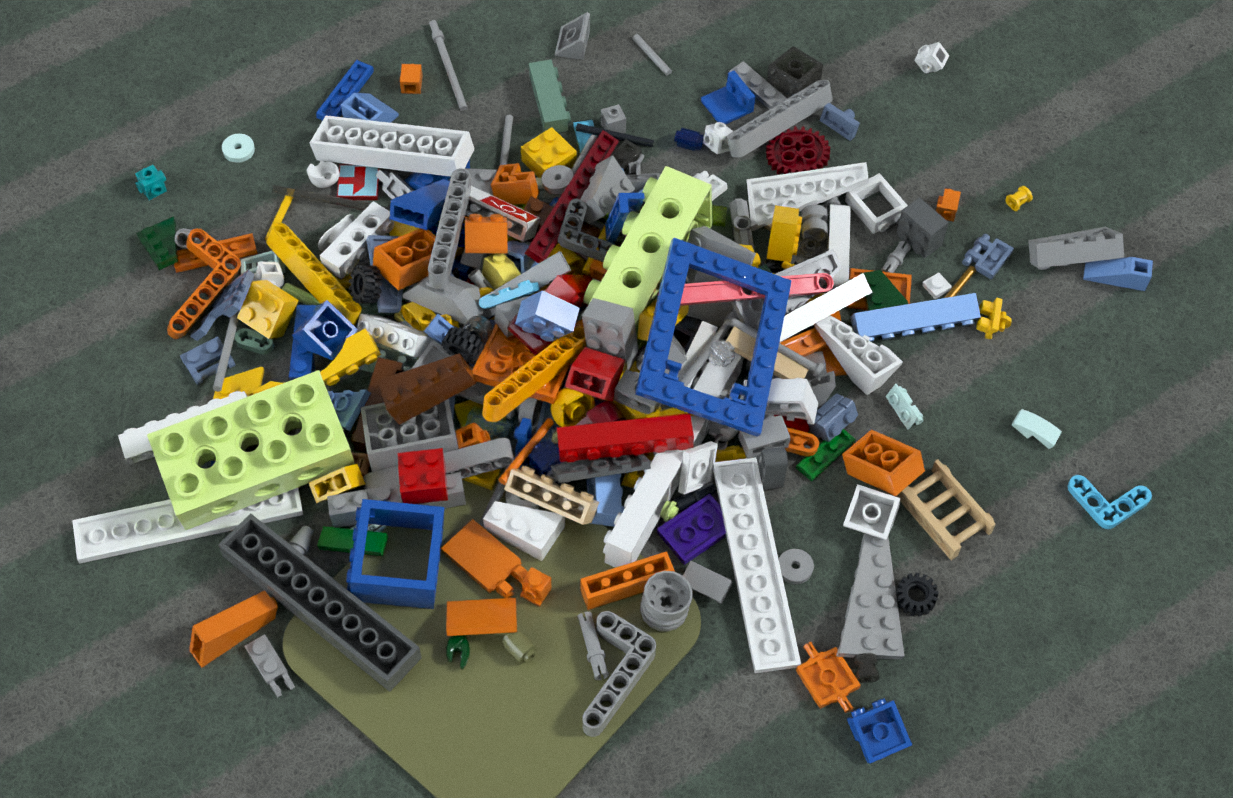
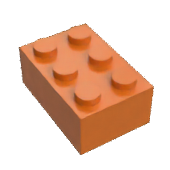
M417 229L374 247L373 266L378 267L377 270H380V274L397 290L417 283L428 276V265L436 236L429 230Z
M872 429L842 454L848 475L893 496H897L925 471L920 450Z

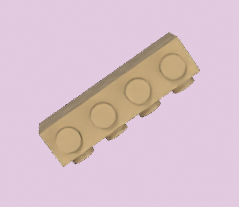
M527 466L511 469L504 490L582 525L592 523L599 502L593 499V495L586 492L573 491V486L565 483L557 484L554 482V478L542 474L539 476L534 474L535 470Z

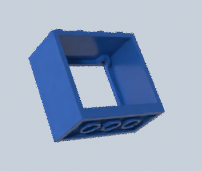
M362 499L361 507H357L356 510L357 523L356 528L354 527L353 530L354 544L350 551L351 564L350 569L347 571V590L364 603L434 609L445 507ZM368 524L432 530L426 581L362 575Z

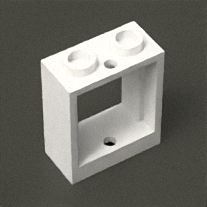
M880 173L869 178V183L848 191L845 202L873 234L879 231H886L894 223L899 224L901 212L908 206ZM880 191L894 209L876 217L862 200Z

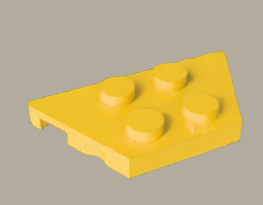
M258 367L224 378L222 390L219 392L215 391L213 399L229 397V394L236 391H245L247 396L253 395L252 391L261 387L264 367Z

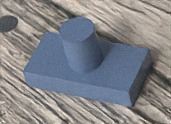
M831 103L824 106L819 120L849 141L855 137L860 124L854 119L855 114L851 109L843 112Z

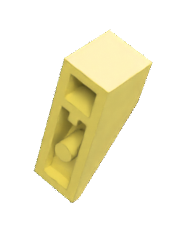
M494 253L484 258L482 274L494 289L521 275L514 262L503 253Z

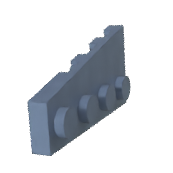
M368 235L366 241L370 265L373 266L374 247L400 236ZM382 276L380 280L382 282V286H380L382 292L379 293L380 298L377 299L378 313H399L402 305L403 289L397 290Z

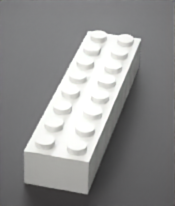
M325 116L310 141L315 158L319 161L450 177L456 169H465L474 151L468 131Z

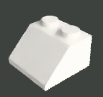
M857 484L843 526L887 540L899 509L900 498Z

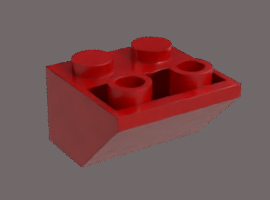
M584 347L571 365L565 387L613 402L615 388L619 383L626 360Z

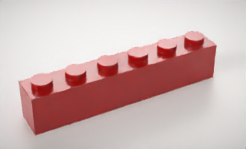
M689 413L557 427V440L560 462H575L585 459L596 460L603 457L617 458L622 455L686 450L693 448L694 433Z

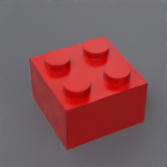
M443 448L397 453L400 495L403 503L421 504L448 500Z

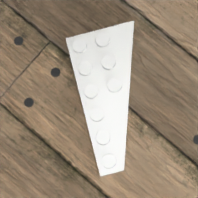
M866 162L747 179L752 231L772 223L775 205L797 208L800 212L808 205H817L869 183Z

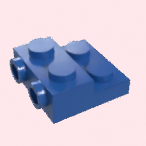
M885 698L872 702V708L866 711L864 707L858 708L851 712L852 717L847 718L855 741H859L867 763L875 762L912 745L894 700L886 701Z

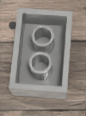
M593 298L582 314L587 348L625 359L623 371H626V369L630 370L639 355L633 308Z

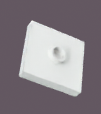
M710 441L684 451L678 492L687 494L712 482L714 473L713 462L716 459L717 443Z

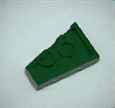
M174 216L136 233L159 270L178 262V246L175 242L176 221Z

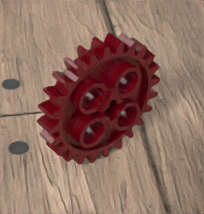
M794 126V130L787 129L785 133L782 132L779 136L774 137L773 140H769V145L766 146L768 165H771L772 171L777 170V175L823 169V166H827L828 160H830L829 141L825 140L824 135L819 136V131L812 133V128L806 131L804 126L801 130Z

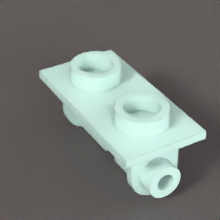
M895 384L886 395V398L908 430L914 423L919 425L924 421L923 414L920 413L916 405L911 406L913 401L908 395L907 390Z

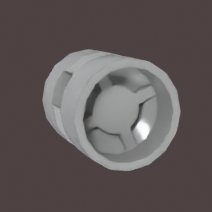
M808 205L804 207L801 211V223H803L801 235L803 240L806 242L824 241L828 237L827 209L821 205Z

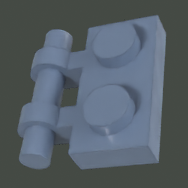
M983 234L982 237L977 238L974 242V247L966 252L962 263L965 266H969L971 262H975L976 271L992 280L1013 253L1014 248L997 238L991 243L989 242L990 236ZM981 250L986 251L984 255H981L979 252Z

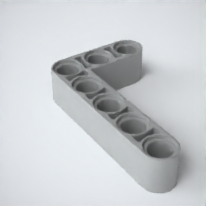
M603 611L598 615L596 632L602 639L620 649L626 655L583 714V731L590 737H596L603 732L654 660L656 654L654 638L610 611ZM610 623L612 624V626L609 628H605L602 626V624ZM630 635L632 638L624 640L621 636ZM649 647L651 650L648 652H643L640 650V648ZM634 664L638 668L636 670H630L627 668V666ZM623 683L625 687L618 689L614 684ZM603 701H609L612 703V705L609 707H604L601 705V703ZM591 719H595L599 723L595 726H591L587 722Z

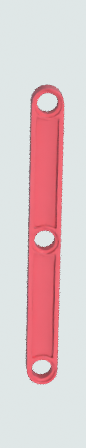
M827 273L781 276L792 280L789 297L823 294L830 291L834 285L833 278ZM820 278L825 279L827 282L826 289L820 287ZM727 281L688 283L684 285L680 306L765 299V295L752 290L751 294L747 295L743 292V287Z

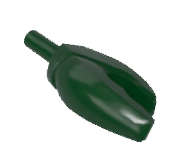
M466 635L451 636L446 645V656L448 661L452 663L453 654L460 652L461 670L465 668L468 662L470 645Z

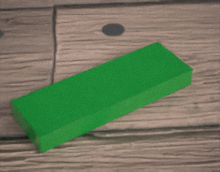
M843 429L830 442L824 440L819 444L817 452L812 456H806L796 465V469L812 482L856 442V439Z
M323 526L317 547L319 550L350 553L354 544V529ZM367 531L364 554L383 556L388 540L387 533Z

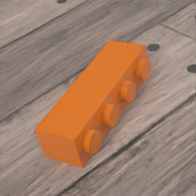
M666 551L581 578L580 591L587 609L590 610L643 593L648 579L655 573L662 571L675 572Z

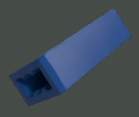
M443 179L392 199L390 203V220L428 230L441 218L450 181Z

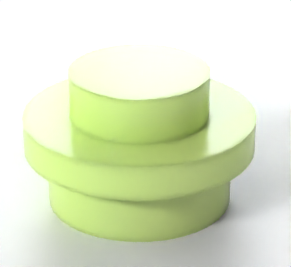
M665 502L660 513V517L664 518L665 522H668L677 515L679 510L676 507L677 502Z

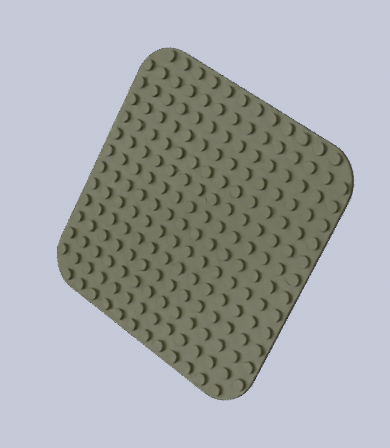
M506 467L500 468V469H501V473H500L498 479H499L500 476L504 473ZM498 479L493 490L462 480L466 505L444 508L441 548L472 519L479 524L499 483ZM506 490L499 502L506 503ZM542 506L538 508L539 510L553 512ZM565 517L564 529L542 561L495 537L521 559V566L527 571L533 567L551 577L552 589L540 607L520 596L522 584L512 575L505 580L513 587L512 592H514V595L511 598H516L517 631H521L537 647L535 650L536 656L529 663H519L504 648L505 645L502 643V640L507 633L466 635L470 645V656L463 670L460 669V652L453 654L452 663L448 661L446 645L451 636H447L446 632L447 601L502 599L504 597L496 590L488 593L442 552L440 554L434 609L364 603L420 647L421 659L391 692L295 615L288 623L284 633L283 652L289 667L300 679L436 798H556L693 648L699 637L701 616L697 603L692 597L684 623L675 630L668 632L658 631L651 628L643 620L640 613L643 593L588 610L580 591V579L615 568L605 563V553H603L606 545L604 538L609 529L597 524L589 523L582 525ZM395 526L385 527L381 532L387 533L388 540L383 556L364 554L362 575L426 581L432 530ZM639 555L636 561L644 559V557ZM351 562L333 577L335 581L346 589L348 585L346 583L347 571L350 569ZM603 611H610L654 638L656 654L654 660L603 732L596 737H590L583 731V714L626 653L597 634L601 650L605 652L604 661L609 676L604 679L601 674L602 680H595L591 662L587 660L588 651L577 616L582 613L586 621L584 612H591L596 629L598 615ZM603 623L602 626L605 628H609L612 626V624ZM630 635L621 636L624 640L632 638ZM649 647L640 648V650L643 652H648L651 650ZM634 664L627 666V668L630 670H636L638 668ZM623 683L614 684L618 689L625 687ZM603 701L601 705L604 707H609L612 705V703L609 701ZM591 719L587 723L591 726H595L599 722L595 719Z

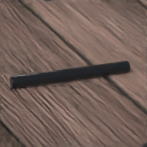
M579 123L576 125L575 131L599 136L602 130H604L619 141L653 147L654 140Z

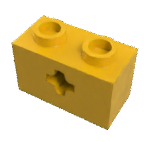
M358 464L342 467L309 482L316 503L327 501V496L347 493L365 485V481Z

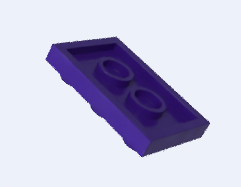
M708 494L657 528V534L682 564L685 565L726 537L721 507Z

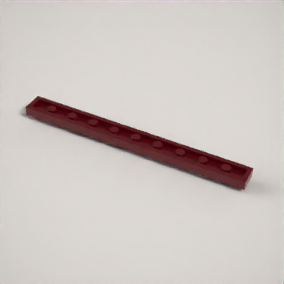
M602 130L524 253L537 263L547 259L558 241V235L569 202L572 199H581L584 191L590 184V178L596 171V165L609 158L619 141Z

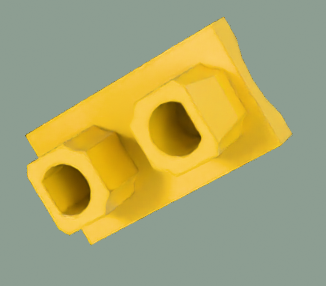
M996 298L994 302L983 300L979 305L980 314L987 315L988 318L981 316L978 319L976 329L984 332L986 339H992L993 333L997 331L1003 332L1005 328L1011 326V318L1006 315V312H1001L1002 299Z

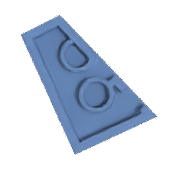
M344 390L343 393L328 391L341 427L350 431L361 412V407H364L371 393L368 390H360L359 392Z

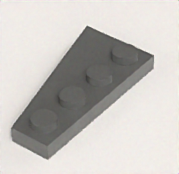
M644 454L622 455L617 458L603 457L596 460H577L551 466L552 475L559 483L651 469L650 460Z

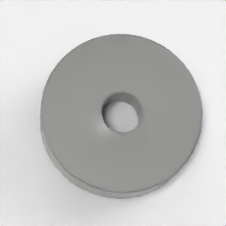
M563 165L548 168L541 178L545 191L550 194H562L574 176L572 170Z
M789 549L779 557L784 581L790 584H802L812 576L814 563L807 552L800 549ZM797 564L799 568L794 569L791 565Z

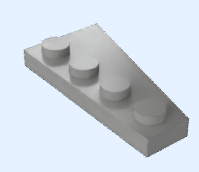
M432 339L412 369L453 355H449L443 349V346ZM476 382L475 385L457 395L483 405L484 396L495 387Z

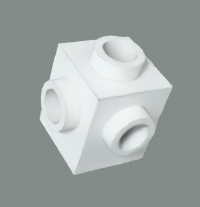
M937 42L922 46L918 50L914 61L924 73L937 72L943 69L949 55L942 45Z
M722 122L707 125L703 144L716 154L728 152L730 150L727 135L733 131Z
M258 262L256 273H253L255 274L253 281L268 280L279 288L284 285V275L279 262Z

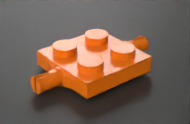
M812 642L805 644L803 648L810 658L807 662L797 666L796 672L820 709L831 703L839 702L845 713L850 712L854 707L847 699V696L859 689L861 684L844 658L836 657L837 647L818 653Z

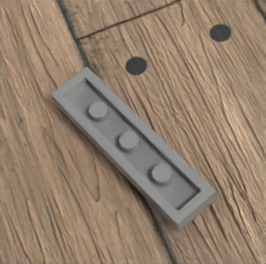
M744 61L729 71L735 70L755 97L768 109L787 99Z

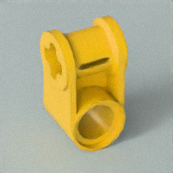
M414 302L401 306V313L405 321L414 329L424 332L436 316L432 310Z

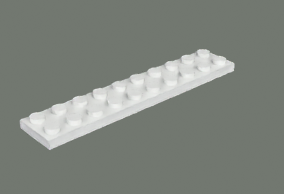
M755 457L713 462V472L754 673L796 668L801 665L757 459Z
M295 488L189 530H185L177 518L170 499L72 520L77 560L80 564L232 531L250 513L263 523L303 515L299 489Z

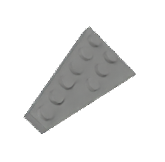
M834 249L775 275L791 276L827 273L833 277L842 266ZM819 279L820 287L827 283L825 279ZM743 287V292L750 295L751 290ZM814 295L788 297L785 314L804 305ZM764 299L731 301L739 321L758 331Z
M864 533L859 552V562L854 575L855 580L851 588L846 610L844 629L841 632V642L836 657L903 659L905 655L889 539L887 537V540Z

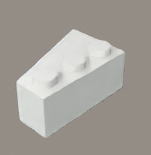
M772 379L765 417L776 414L787 416L789 421H794V418L808 420L807 424L814 425L818 401L807 379ZM744 380L743 386H747L748 380Z
M497 501L494 502L483 518L484 529L490 534L540 561L544 559L565 527V517L560 514Z

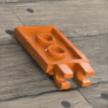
M474 519L441 548V552L488 593L496 590L504 598H511L514 595V592H512L513 587L505 580L512 575L522 584V580L528 573L521 566V559Z

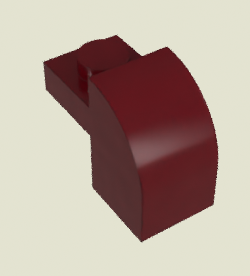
M605 401L587 412V416L576 425L623 421L626 418L614 402Z

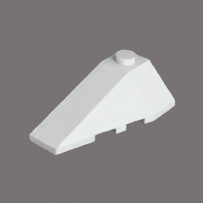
M831 315L816 322L814 325L852 382L866 395L881 387L903 363L890 349L882 344L879 347L870 342V337L866 335L862 337L852 331V327Z

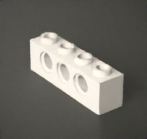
M373 201L320 255L321 263L331 274L341 280L346 274H350L354 266L363 260L368 253L366 241L368 235L384 236L393 229L394 221L390 220V211Z
M360 314L356 333L366 328L371 333L375 342L410 356L420 357L432 341V338L426 333L382 316Z

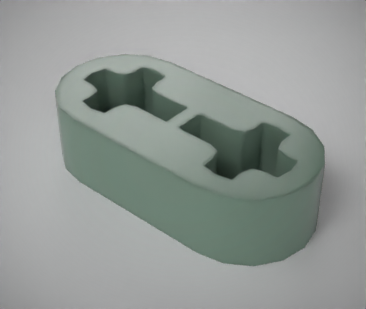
M242 328L235 333L236 344L242 349L263 355L269 354L274 349L273 339H268L257 331ZM245 336H248L249 339L241 341V338H245ZM265 341L268 343V345H264L263 347L260 346V343L264 344Z

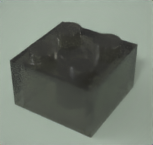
M792 46L768 66L767 82L791 97L812 83L821 80L823 64Z

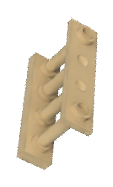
M937 459L932 468V475L913 487L907 486L896 497L900 498V502L949 559L952 560L960 552V543L981 529L990 535L995 527L992 516L986 513L953 477L950 469ZM939 480L948 489L928 503H923L917 496V494ZM953 496L962 505L941 520L937 519L931 512ZM966 513H969L976 521V523L956 536L951 535L946 530L948 525Z

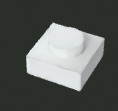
M940 273L923 281L922 284L934 299L949 292L952 288Z

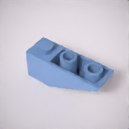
M1126 257L1085 262L1083 280L1145 291L1152 276L1153 261Z

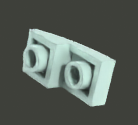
M1023 409L1018 412L1012 423V426L1027 439L1034 436L1048 449L1055 445L1062 432L1047 420Z

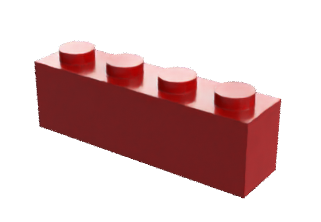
M557 275L545 292L577 307H588V304L584 303V295L593 279L589 275Z

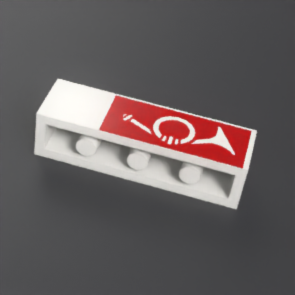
M471 186L465 215L480 214L482 217H490L492 214H501L503 217H507V235L522 242L535 237L540 221L539 217Z

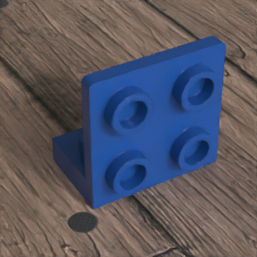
M734 70L728 73L725 87L701 97V102L717 122H722L726 125L754 112L755 95Z

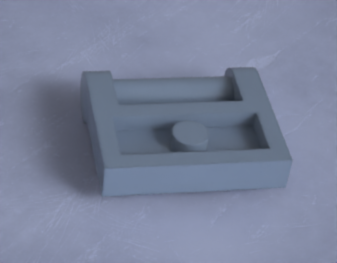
M218 336L180 355L182 362L197 385L203 383L204 379L217 373L219 363L199 373L198 370L220 359L223 343ZM230 355L227 367L232 368L236 364Z

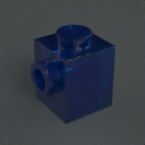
M550 439L545 443L543 441L538 443L533 448V452L529 454V463H531L540 476L542 474L547 475L551 471V466L561 463L558 443L554 444Z

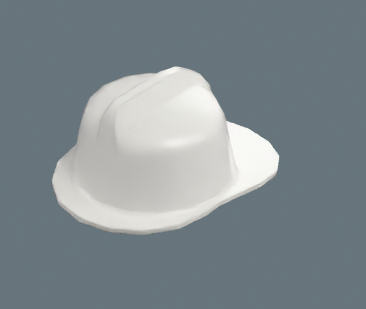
M352 214L346 215L339 223L324 233L318 242L319 250L325 251L354 221Z

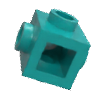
M154 165L143 168L135 173L138 181L135 183L137 189L141 194L144 192L149 200L167 191L164 183L166 177Z

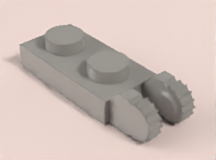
M265 634L244 646L266 684L270 685L277 698L282 695L281 689L275 683L277 679L282 677L287 688L290 690L295 688L287 669Z

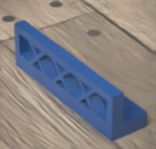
M644 193L618 194L605 224L607 242L615 244L628 214L631 211L639 212L645 199Z

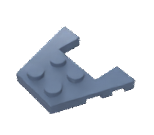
M247 270L224 288L212 305L213 310L200 321L202 323L201 327L194 330L190 335L194 340L198 341L205 336L215 319L222 314L230 318L240 311L255 274Z

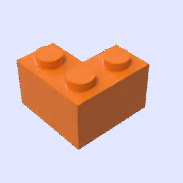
M519 163L500 165L491 183L494 197L511 205H526L531 196L537 199L539 194L534 171L521 172Z

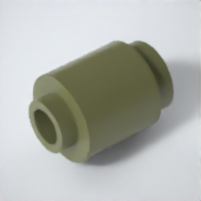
M521 631L507 633L503 638L504 648L519 663H529L536 656V645Z

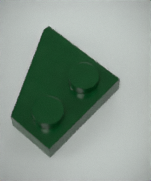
M881 270L860 273L864 274L872 293L864 296L868 311L908 304L906 298Z

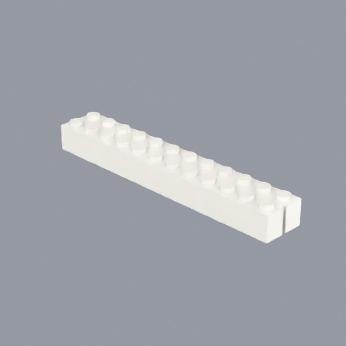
M721 340L718 347L711 353L710 361L704 363L701 369L702 375L700 378L696 377L691 388L723 400L726 393L730 392L732 385L738 379L744 359L743 356L725 347V340ZM696 415L691 416L694 433L693 448L702 444L713 421ZM668 450L662 453L654 452L655 457L652 461L650 460L651 469L644 470L643 478H638L634 486V494L628 495L624 504L626 508L623 513L619 512L614 521V529L612 531L609 530L604 538L606 545L603 553H605L606 564L616 568L637 560L660 519V513L665 502L670 501L679 485L685 450Z

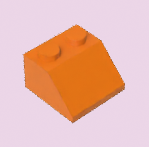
M470 214L469 217H465V253H508L507 217H503L501 214H492L490 217Z

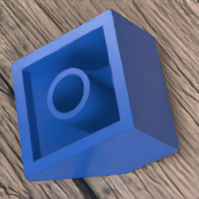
M326 300L315 307L292 336L306 350L333 360L341 351L345 340L354 335L358 329Z

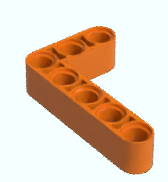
M198 228L190 231L186 246L189 251L213 268V271L169 321L167 332L173 339L185 336L222 293L224 288L235 278L241 266L240 259L204 230ZM192 238H199L202 243L196 244L192 241ZM211 250L216 251L218 256L213 257L208 252ZM230 263L235 269L229 270L225 264ZM218 278L222 281V284L216 285L212 279ZM205 293L209 296V299L203 300L199 297V294ZM186 309H194L196 315H189ZM180 324L183 330L177 331L172 325Z

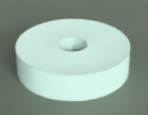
M233 134L224 140L222 151L227 160L238 163L251 158L255 147L253 140L248 135Z

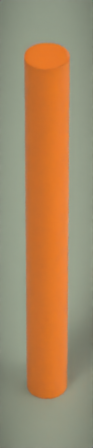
M551 418L545 420L498 480L501 484L506 485L511 469H518L553 426L554 421Z

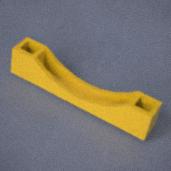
M366 328L348 337L337 357L320 372L325 386L338 383L340 381L339 378L342 376L356 373L360 366L372 364L378 359V356L382 355L371 333ZM269 381L253 390L252 393L254 395L283 383Z

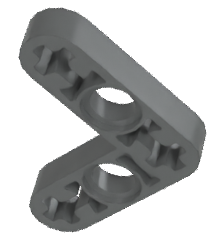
M572 199L565 212L558 235V243L566 249L604 262L607 254L606 251L608 252L609 248L614 244L580 232L587 206L580 199ZM575 208L578 209V213H577V214L574 213ZM567 221H573L577 226H571ZM583 243H589L593 248H587Z

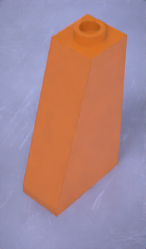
M264 590L192 626L189 651L201 668L274 620L278 609L276 600L270 597Z

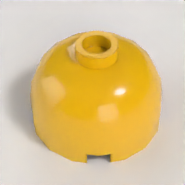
M566 387L558 392L554 404H551L550 410L554 421L559 426H575L587 416V412L594 408L595 401L591 395Z

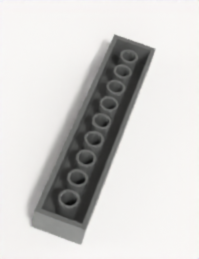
M251 513L218 544L222 556L389 692L421 659L419 646Z

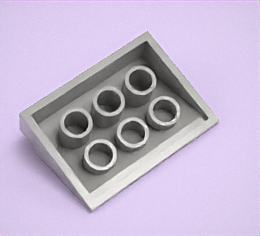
M706 226L691 229L687 241L751 266L756 254ZM688 268L685 284L725 280ZM731 301L689 305L687 315L721 327L726 315L732 312L734 308Z
M449 399L400 425L386 410L385 403L361 407L367 455L372 472L398 466L397 453L443 448V453L458 449Z

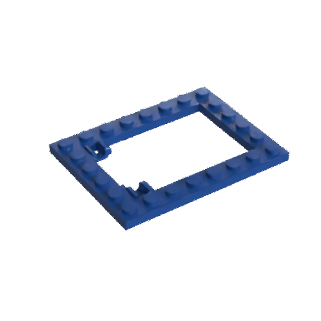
M673 238L668 251L635 395L758 437L762 431L792 280ZM688 268L765 295L747 386L734 383L730 390L729 398L725 397L724 400L684 386V383L678 381L679 377H677L682 364L668 359ZM665 369L669 370V374L665 373ZM738 396H744V400L739 399Z

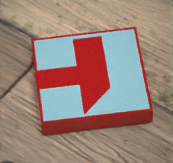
M339 165L340 176L338 179L337 199L378 200L379 179L375 175L380 168L360 165Z

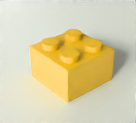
M552 127L521 146V161L531 171H534L538 178H542L543 173L553 166L563 165L572 169L577 160V151Z
M775 205L767 259L791 262L792 255H797L802 217L798 216L799 209Z
M268 280L252 281L237 319L268 339L279 338L284 335L299 300Z

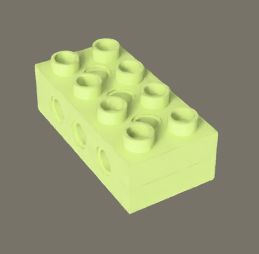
M665 166L658 180L653 177L647 180L642 191L645 197L643 208L640 213L631 211L628 214L622 229V234L626 235L621 247L612 245L609 248L603 262V268L607 269L605 276L601 282L593 279L584 295V303L588 305L593 298L633 308L637 337L639 314L658 297L671 240L677 238L687 242L691 229L703 226L711 228L712 185ZM637 339L638 350L642 346L647 345L646 340Z
M319 370L147 434L173 509L185 530L306 485L342 467L355 464L351 449ZM293 429H301L297 435H287ZM251 445H259L256 450L252 452H245V449H247V447ZM215 461L214 465L210 468H202L205 463Z

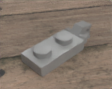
M379 169L375 175L383 182L382 190L391 199L414 191L394 172L389 173L387 170Z

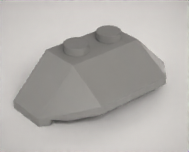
M428 275L403 294V298L441 315L448 314L453 320L472 327L484 316L483 308L478 305L481 298L479 287L451 275L448 285L443 289H433L429 284Z

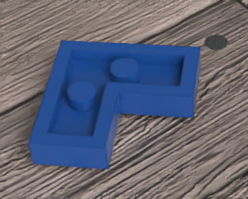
M522 418L520 426L515 428L514 439H517L514 459L532 438L531 419ZM532 452L529 454V456L525 459V461L521 464L519 468L528 465Z

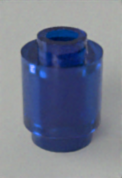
M682 127L680 131H676L674 142H677V147L692 151L701 150L704 135L698 131Z

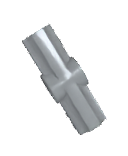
M742 198L735 199L729 204L733 227L732 235L737 244L752 245L754 250L751 231L752 221L749 218L747 201H744Z

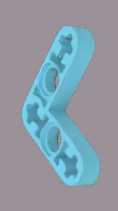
M1075 475L1068 483V490L1071 495L1104 529L1114 528L1144 508L1152 497L1151 491L1147 487L1136 486L1109 504L1084 476ZM1075 483L1077 485L1081 483L1083 485L1082 488H1075ZM1137 494H1139V495H1142V494L1145 495L1144 499H1143V498H1139V499L1136 500V502L1134 503L1133 500L1136 498ZM1093 498L1098 501L1099 505L1096 507L1090 506L1087 499ZM1124 503L1129 506L1130 511L1123 512L1119 509L1118 505ZM1113 512H1115L1116 514L1113 516L1111 521H1105L1103 519L1105 516L1109 517L1110 515H1112Z

